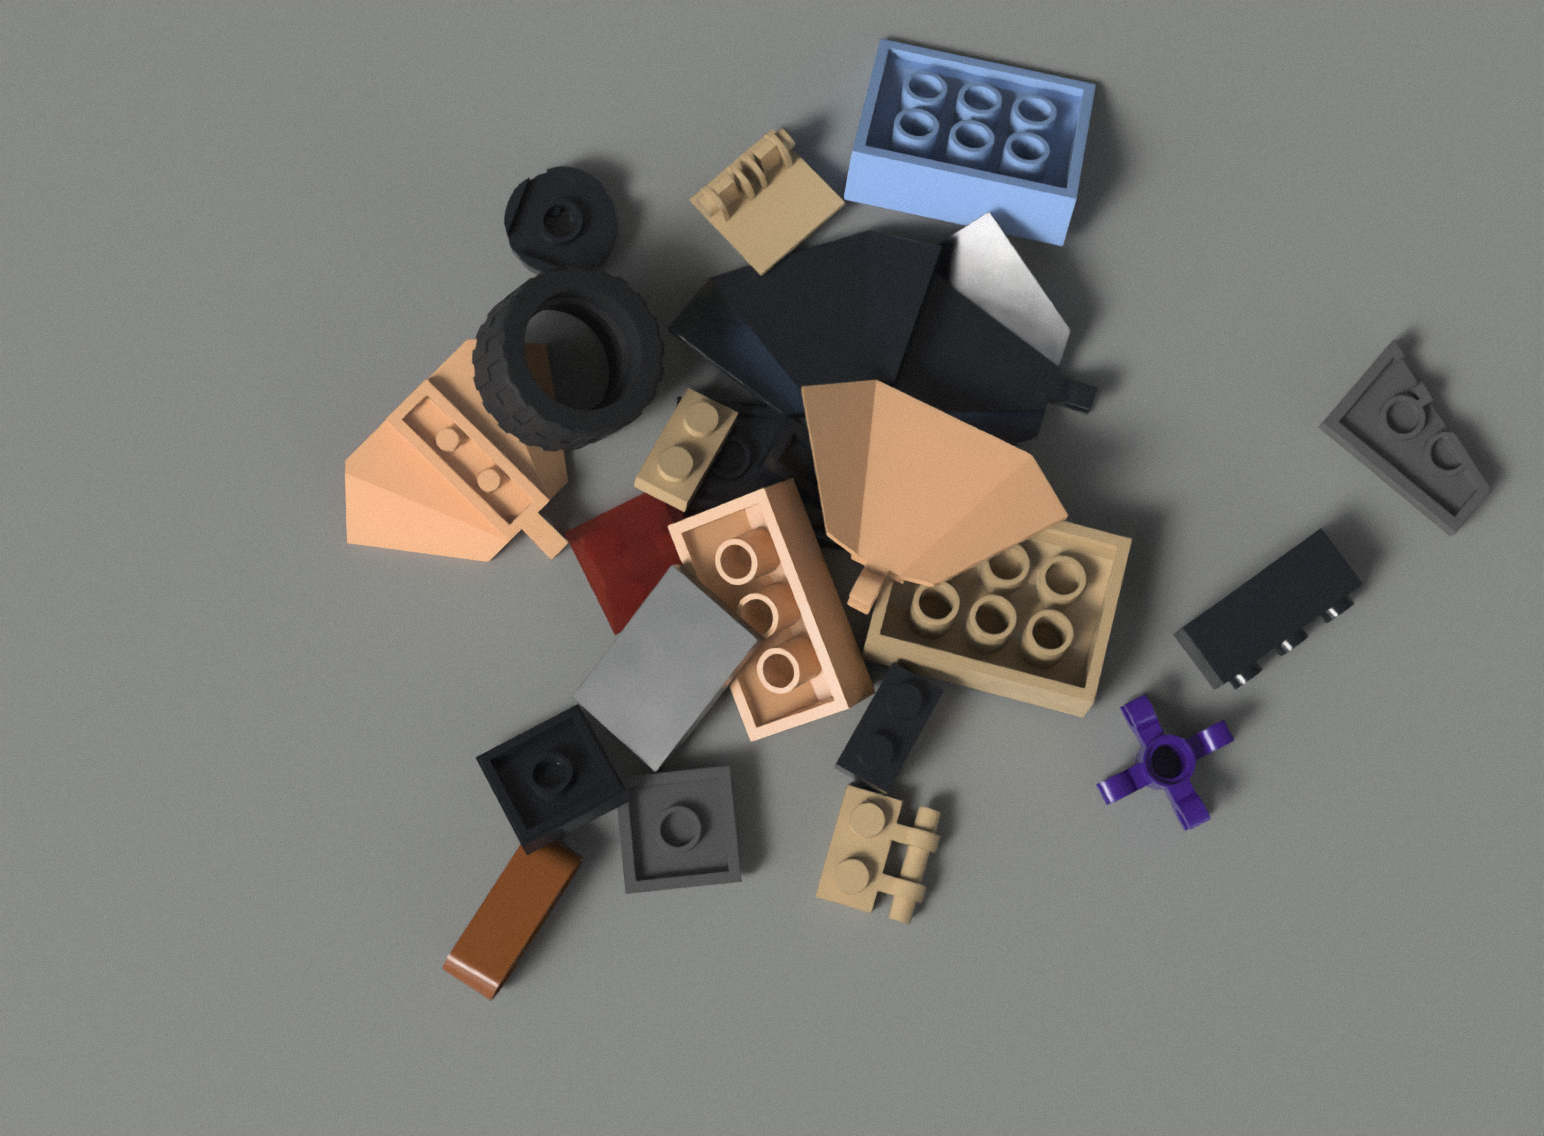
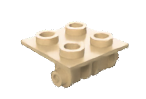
M782 128L777 132L773 129L768 131L745 153H742L738 159L729 164L725 170L689 199L692 205L761 276L846 205L845 201L792 149L795 143Z

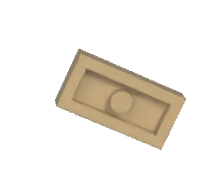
M687 388L635 478L634 487L686 512L736 424L738 412Z

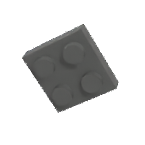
M730 765L620 777L631 801L617 808L626 894L742 882Z

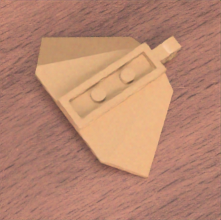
M467 339L345 460L347 543L489 562L520 530L550 559H553L569 543L538 513L568 482L563 449L557 452L545 451L541 447L534 445L530 447L519 442L517 437L510 433L507 434L502 430L495 418L487 413L473 379L475 371L472 364V351L476 347L477 339ZM524 342L527 365L534 380L549 397L555 400L547 345Z
M878 380L802 386L801 392L826 534L852 554V560L865 565L849 595L850 598L847 605L867 615L887 577L901 584L904 581L935 587L1062 522L1068 517L1066 510L1033 455Z

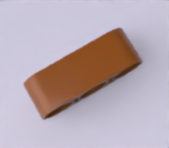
M558 840L529 855H526L520 844L451 950L442 970L492 1001L502 989L580 868L584 857Z

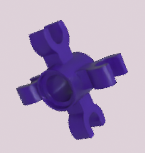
M1145 694L1120 707L1128 726L1135 734L1141 748L1136 755L1134 766L1096 785L1106 806L1147 786L1154 790L1165 791L1184 831L1191 830L1211 820L1204 803L1195 792L1189 779L1195 770L1196 760L1235 741L1225 721L1222 720L1184 740L1179 736L1165 735L1156 713ZM1158 747L1168 748L1177 756L1178 770L1171 779L1160 777L1152 768L1151 757Z

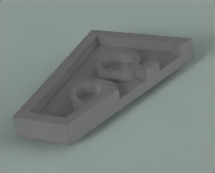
M1394 339L1318 428L1445 533L1452 536L1464 525L1492 489L1456 433L1450 432L1431 403L1434 399L1423 382H1417L1403 360L1405 354Z

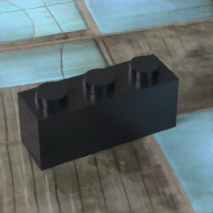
M1320 528L1173 635L1214 690L1228 681L1236 690L1263 671L1257 660L1275 648L1278 654L1283 656L1306 640L1309 636L1303 629L1304 626L1318 616H1321L1327 624L1353 606L1355 603L1349 594L1363 585V583Z

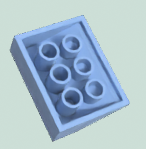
M880 38L852 149L844 200L965 226L990 212L1004 234L1063 246L1077 199L1096 84Z

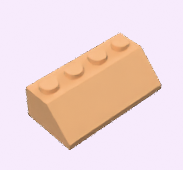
M793 478L762 488L668 526L683 567L765 638L729 684L751 742L849 709L876 693Z

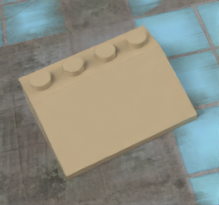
M1062 521L935 587L904 581L901 584L887 577L876 599L862 658L863 660L890 667L894 662L912 673L1083 718L1095 701L1132 539Z

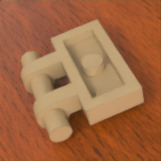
M847 785L815 897L871 913L877 891L894 896L888 918L910 924L916 902L922 904L927 888L921 884L930 852H937L941 836L936 835L941 812L919 806L913 828L897 824L903 801ZM891 841L908 846L899 878L882 874Z

